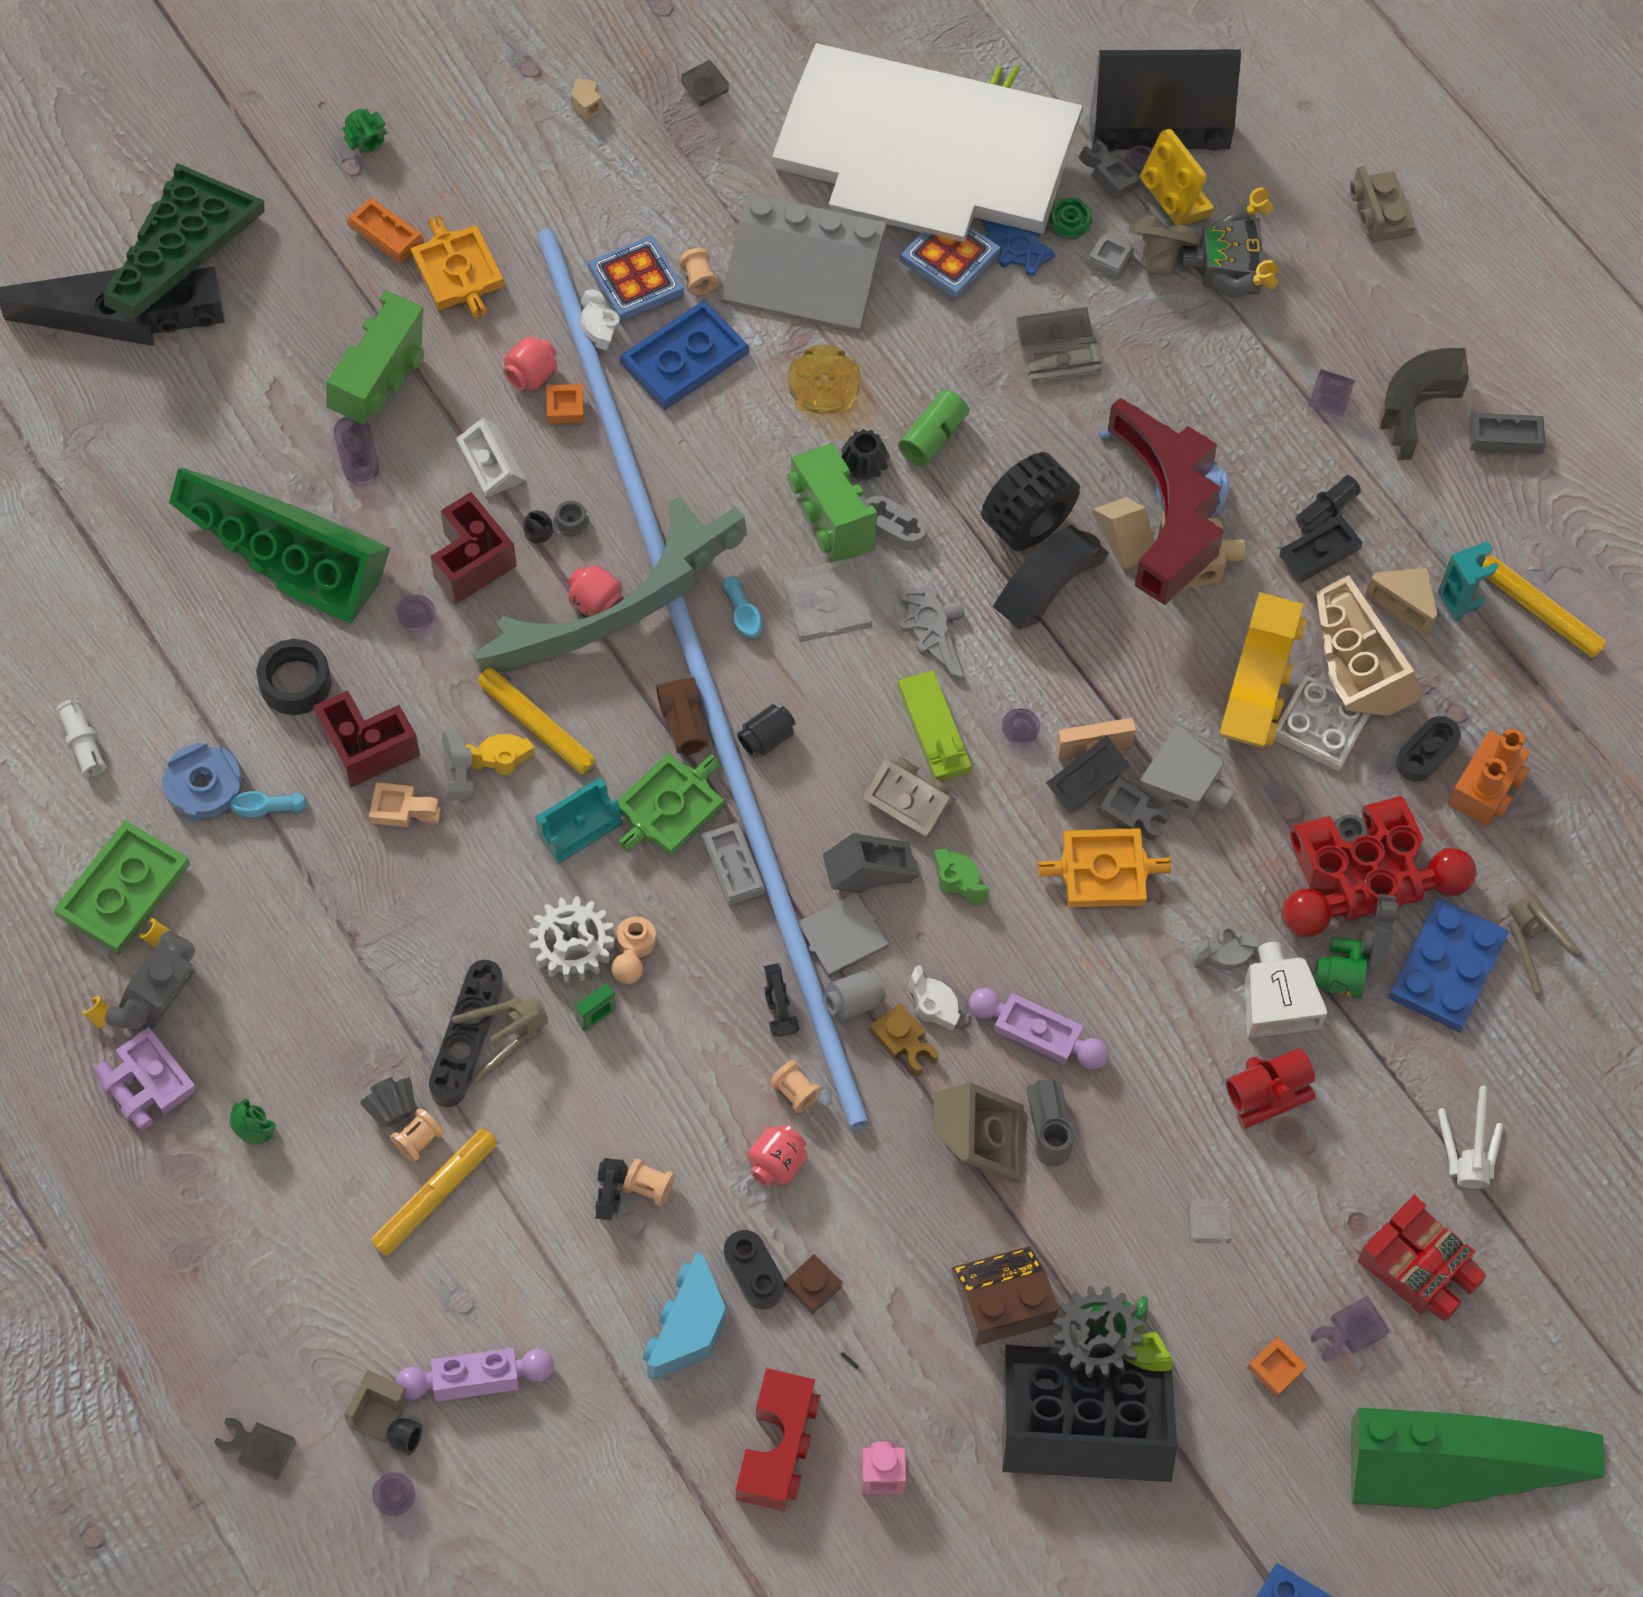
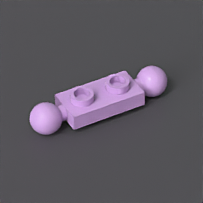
M979 988L970 996L969 1008L974 1016L980 1019L998 1018L994 1026V1032L1066 1065L1071 1053L1077 1055L1079 1063L1089 1070L1100 1069L1108 1060L1109 1051L1103 1041L1097 1038H1089L1084 1041L1079 1039L1083 1031V1025L1021 996L1011 993L1006 1004L1000 1002L998 994L990 988Z
M507 1348L431 1359L432 1372L425 1373L421 1368L414 1366L406 1367L399 1372L395 1382L406 1388V1400H417L424 1396L427 1390L433 1389L435 1402L519 1390L518 1377L524 1376L531 1382H543L552 1375L554 1361L552 1356L543 1349L530 1350L522 1359L516 1360L515 1349Z

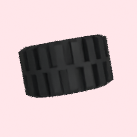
M1035 453L1015 464L996 482L984 501L981 516L1013 551L1026 550L1046 539L1064 522L1077 502L1080 494V485L1049 453Z

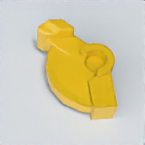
M497 734L488 737L479 745V748L470 744L465 745V748L468 747L472 754V769L481 770L482 766L494 768L501 775L511 774L518 764L534 756L535 746L528 738L523 740L521 737L512 734Z

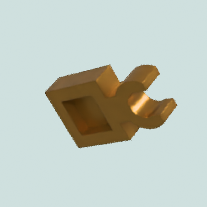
M901 1003L870 1025L869 1032L894 1060L903 1054L908 1058V1068L914 1075L920 1076L922 1074V1067L916 1061L919 1056H926L933 1064L938 1062L936 1049L930 1044L920 1042L925 1038L926 1031Z

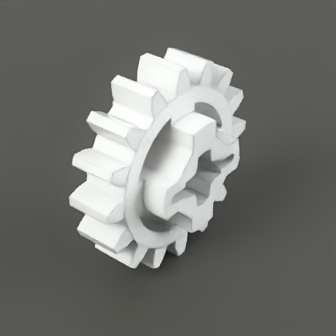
M575 896L572 905H567L562 897L559 898V907L556 909L549 904L544 905L545 917L540 915L534 916V925L537 928L529 929V939L533 941L529 944L531 955L537 956L536 963L539 969L549 965V977L553 978L558 972H562L564 982H569L571 974L577 973L578 978L584 981L586 970L590 969L591 972L597 975L600 973L598 962L609 963L610 954L607 950L615 948L614 938L610 937L614 934L613 923H606L607 912L605 910L595 913L594 901L591 900L584 907L580 904V898ZM591 925L598 934V941L594 940V935L590 934ZM546 937L550 938V943L554 944V951L552 953L546 946Z

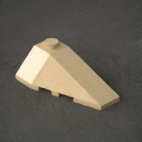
M1348 575L1316 591L1320 624L1324 637V649L1329 669V681L1347 711L1390 716L1422 700L1423 698L1413 668L1351 577Z

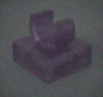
M1321 369L1308 406L1343 418L1355 380Z

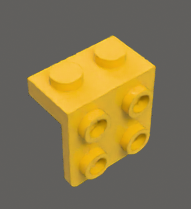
M1171 129L1163 130L1139 178L1175 224L1186 225L1209 218L1215 207L1201 191L1207 180L1206 173Z

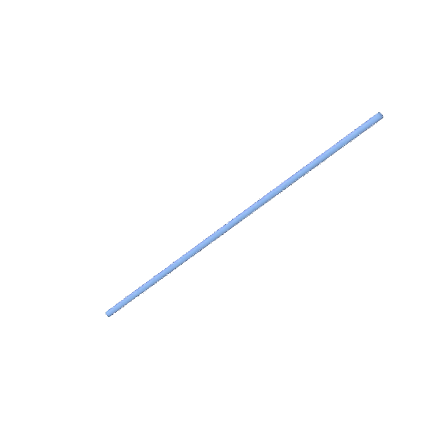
M551 229L541 231L537 237L652 566L655 568L661 558L665 544L593 341L584 334L580 326L582 309L555 232ZM682 595L666 606L691 677L695 678L707 723L849 1128L852 1130L862 1128L869 1123L832 1016L826 1009L820 982Z

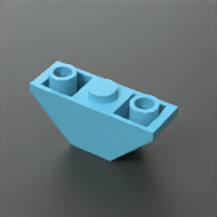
M695 1253L691 1265L688 1263L683 1264L676 1281V1286L680 1287L675 1301L668 1300L660 1317L659 1323L664 1324L658 1339L651 1337L644 1352L643 1360L647 1362L648 1377L658 1379L710 1358L725 1324L726 1307L705 1257L699 1253Z

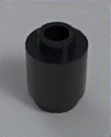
M771 704L742 725L743 729L737 733V737L742 747L751 757L756 758L760 754L765 756L794 735L793 726L796 723L791 713L784 706L778 708L776 705Z

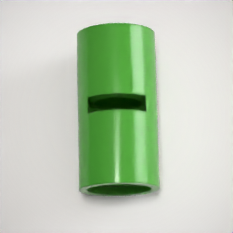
M941 390L900 440L898 446L903 456L917 466H927L947 442L948 438L951 437L968 416L969 407L958 394L950 390Z

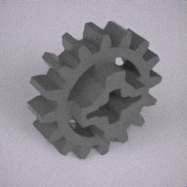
M1088 1286L1087 1297L1082 1298L1075 1291L1072 1293L1075 1302L1072 1306L1061 1303L1060 1308L1065 1318H1054L1053 1323L1062 1332L1053 1335L1055 1344H1065L1058 1352L1062 1360L1073 1357L1070 1364L1071 1370L1075 1372L1083 1365L1085 1366L1087 1377L1092 1378L1095 1369H1101L1106 1379L1110 1375L1109 1368L1113 1366L1121 1373L1125 1371L1123 1364L1125 1358L1131 1361L1137 1360V1354L1132 1347L1143 1346V1337L1135 1334V1332L1144 1329L1142 1320H1132L1138 1313V1308L1135 1304L1128 1307L1124 1306L1127 1300L1126 1294L1122 1292L1114 1299L1112 1298L1109 1286H1105L1102 1295H1096L1093 1286ZM1103 1306L1102 1309L1098 1311H1085L1087 1308ZM1120 1317L1126 1323L1125 1339L1115 1329ZM1072 1324L1076 1326V1329L1082 1335L1077 1347L1073 1345L1071 1340ZM1102 1325H1105L1107 1336L1104 1338L1098 1335L1095 1339H1092L1090 1328L1100 1329ZM1098 1353H1112V1355L1108 1357L1094 1358V1356Z

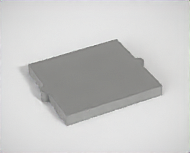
M857 892L798 921L802 934L809 945V953L816 956L828 977L888 947V942L876 924V916L870 915Z

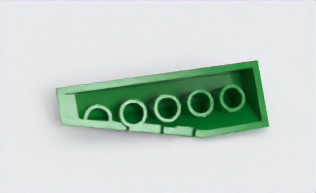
M178 468L169 500L173 507L204 531L209 530L222 540L221 544L229 551L239 553L250 562L249 566L259 574L264 573L276 582V587L284 594L347 623L354 621L381 581L390 547L328 519L259 492L185 468Z
M1361 1407L1358 1408L1351 1420L1352 1504L1438 1509L1466 1501L1476 1502L1487 1500L1493 1496L1510 1493L1514 1495L1529 1492L1531 1489L1547 1486L1557 1487L1600 1479L1605 1476L1603 1434L1485 1416Z

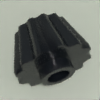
M862 429L860 432H854L841 448V457L854 479L862 477L868 481L873 476L880 477L881 471L888 468L887 460L890 454L880 435L874 434L873 430L866 431Z

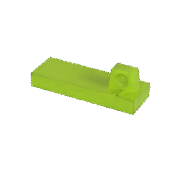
M934 670L898 680V691L931 775L940 781H946L970 774L972 769L970 760Z

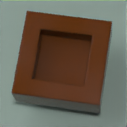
M815 1254L784 1281V1286L812 1315L834 1296L843 1285V1282Z

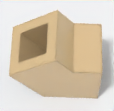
M576 78L571 93L572 109L585 122L602 111V97L598 94L597 81Z

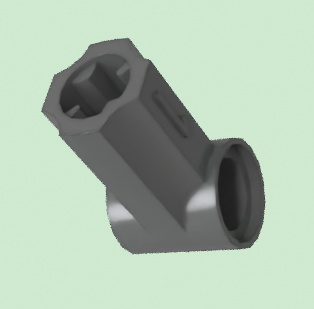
M1053 1079L1038 1080L1035 1084L1027 1086V1096L1036 1138L1035 1153L1043 1164L1059 1166L1064 1164L1071 1155L1074 1129L1069 1123L1062 1083ZM1056 1137L1064 1144L1052 1146L1046 1142V1139Z

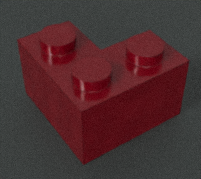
M472 492L440 510L443 531L451 544L430 556L434 579L455 605L517 566L514 543Z
M348 690L313 706L318 728L350 788L420 756L417 736L400 704L367 720L363 719Z

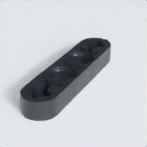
M483 959L476 961L468 969L429 1079V1088L432 1099L442 1107L455 1106L464 1099L493 1015L483 1017L482 1020L474 1024L467 1022L455 1024L452 1022V1018L462 1014L465 1009L471 1006L485 1008L497 1005L504 982L502 971L497 963L491 960ZM485 973H491L492 981L494 982L488 981L483 990L484 998L478 996L480 986L476 977L483 978ZM457 1042H465L472 1048L470 1055L461 1060L452 1058L449 1050ZM449 1068L455 1070L453 1081L457 1089H450L447 1094H442L439 1084L445 1085L450 1075Z

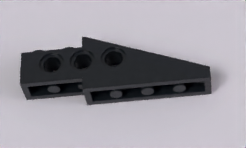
M215 267L195 269L135 319L104 305V293L117 269L0 287V308L4 320L149 346L155 345L153 333H171L179 329L198 326L209 327L213 324L225 323L220 286Z

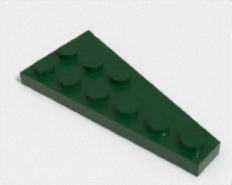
M177 163L173 170V178L171 181H167L163 187V195L160 201L154 203L140 228L135 246H130L126 253V262L123 267L117 269L104 293V305L133 319L137 318L265 212L264 200Z

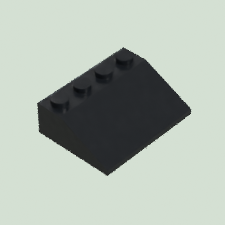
M1241 49L1099 50L1090 109L1092 147L1097 140H1100L1107 146L1108 151H1149L1153 149L1160 133L1163 130L1171 129L1186 149H1209L1212 151L1230 149L1235 128Z
M1005 1345L1002 1472L1172 1482L1177 1451L1172 1370H1145L1124 1359L1125 1371L1123 1373L1113 1366L1109 1368V1378H1104L1101 1369H1095L1092 1378H1088L1085 1366L1083 1365L1075 1372L1071 1370L1072 1356L1067 1359H1061L1058 1353L1061 1348ZM1098 1353L1094 1356V1358L1108 1357L1112 1355V1353Z

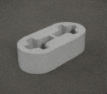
M873 496L864 502L865 507L873 505L877 513L880 510L885 512V517L880 515L877 518V536L904 550H916L924 544L927 524L919 514L884 496ZM911 527L916 528V533H910L909 536L904 535V530L908 531Z

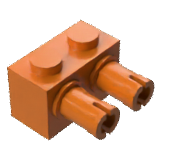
M1514 728L1505 730L1502 736L1489 730L1456 784L1447 805L1486 826L1490 825L1495 814L1503 817L1513 799L1512 796L1508 795V792L1513 785L1520 788L1530 771V768L1525 766L1530 751L1522 747L1525 741L1524 735Z

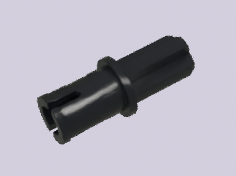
M1345 475L1341 481L1327 492H1319L1316 500L1296 516L1298 527L1309 533L1329 517L1338 516L1340 508L1361 493L1359 483L1350 475Z

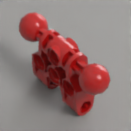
M1402 796L1364 805L1362 807V820L1366 825L1368 835L1359 836L1352 842H1346L1342 839L1330 816L1292 825L1290 827L1291 843L1310 888L1298 889L1285 900L1282 907L1283 922L1291 933L1299 937H1315L1325 930L1330 924L1331 918L1342 915L1346 921L1370 915L1376 917L1379 895L1373 892V890H1381L1389 896H1395V903H1398V907L1422 901L1424 892L1433 889L1445 896H1460L1467 892L1476 881L1475 861L1468 852L1459 848H1444L1432 857L1428 867L1417 870L1415 861L1423 842V836ZM1394 847L1404 848L1408 852H1400ZM1358 857L1368 858L1372 862H1363ZM1323 867L1332 868V869L1335 870L1336 872H1332V873L1326 872V871L1323 870L1322 868H1323Z

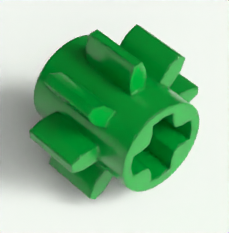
M357 109L351 112L345 119V126L342 127L345 133L343 138L351 150L359 147L362 153L373 152L384 143V135H387V131L384 128L386 123L378 111L370 114L367 109Z

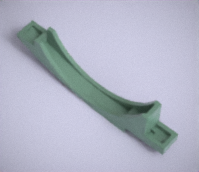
M677 497L670 502V529L661 558L647 579L632 594L599 614L566 623H532L503 616L495 622L503 634L473 653L478 671L483 673L487 668H494L500 673L517 669L579 649L644 619L695 588L696 583L693 572L705 569L716 556L726 549L730 550L737 547L743 541L744 537L748 535L745 517L735 506L705 527L681 498Z

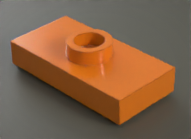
M372 197L347 218L348 227L399 264L411 255L410 248L424 243L423 234Z

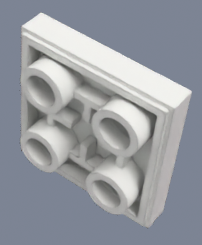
M1305 674L1278 722L1274 741L1340 772L1371 714L1347 711L1331 686Z

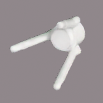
M1486 1086L1479 1088L1474 1149L1462 1151V1157L1459 1159L1446 1111L1444 1108L1438 1110L1440 1126L1449 1158V1176L1457 1177V1185L1469 1189L1487 1188L1490 1186V1180H1494V1165L1503 1131V1124L1497 1123L1486 1158L1487 1153L1483 1151L1487 1108Z

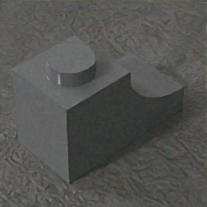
M852 833L823 854L830 885L835 890L861 893L866 889L879 885L910 883L919 877L910 843L905 841Z

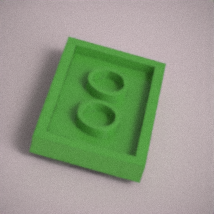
M125 820L53 911L59 919L120 955L190 866L189 859Z

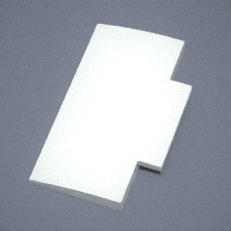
M816 43L793 97L772 158L776 170L834 183L835 186L829 201V209L832 211L883 221L888 225L921 233L927 232L964 243L973 217L1044 234L1081 118L1083 105Z

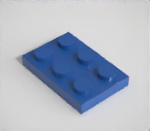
M1438 897L1388 998L1460 1033L1509 931Z

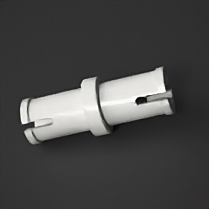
M73 699L74 707H72L71 701L67 700L56 708L67 733L65 741L69 749L74 750L82 775L89 777L90 770L92 777L96 776L106 769V764L95 742L97 734L94 728L89 727L80 701Z

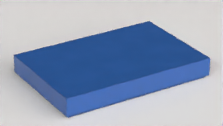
M703 300L620 355V364L665 411L748 355L749 346Z

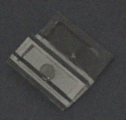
M1087 307L1017 317V332L1031 384L1102 373L1097 340L1092 334Z

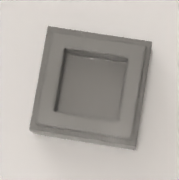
M1103 233L1089 254L1086 265L1118 280L1132 258L1135 247Z

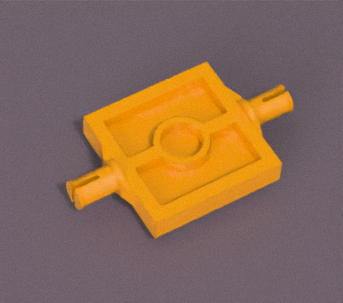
M435 216L436 222L434 217L430 218L428 225L434 237L428 242L410 249L411 256L437 310L467 302L474 318H479V312L481 317H483L487 313V309L480 297L503 288L504 279L478 226L474 225L460 231H447L441 216Z
M1141 828L1063 831V854L1061 861H1038V877H1062V881L1066 886L1068 908L1145 906L1147 901L1145 882L1148 874H1171L1170 857L1147 858V854L1142 847Z

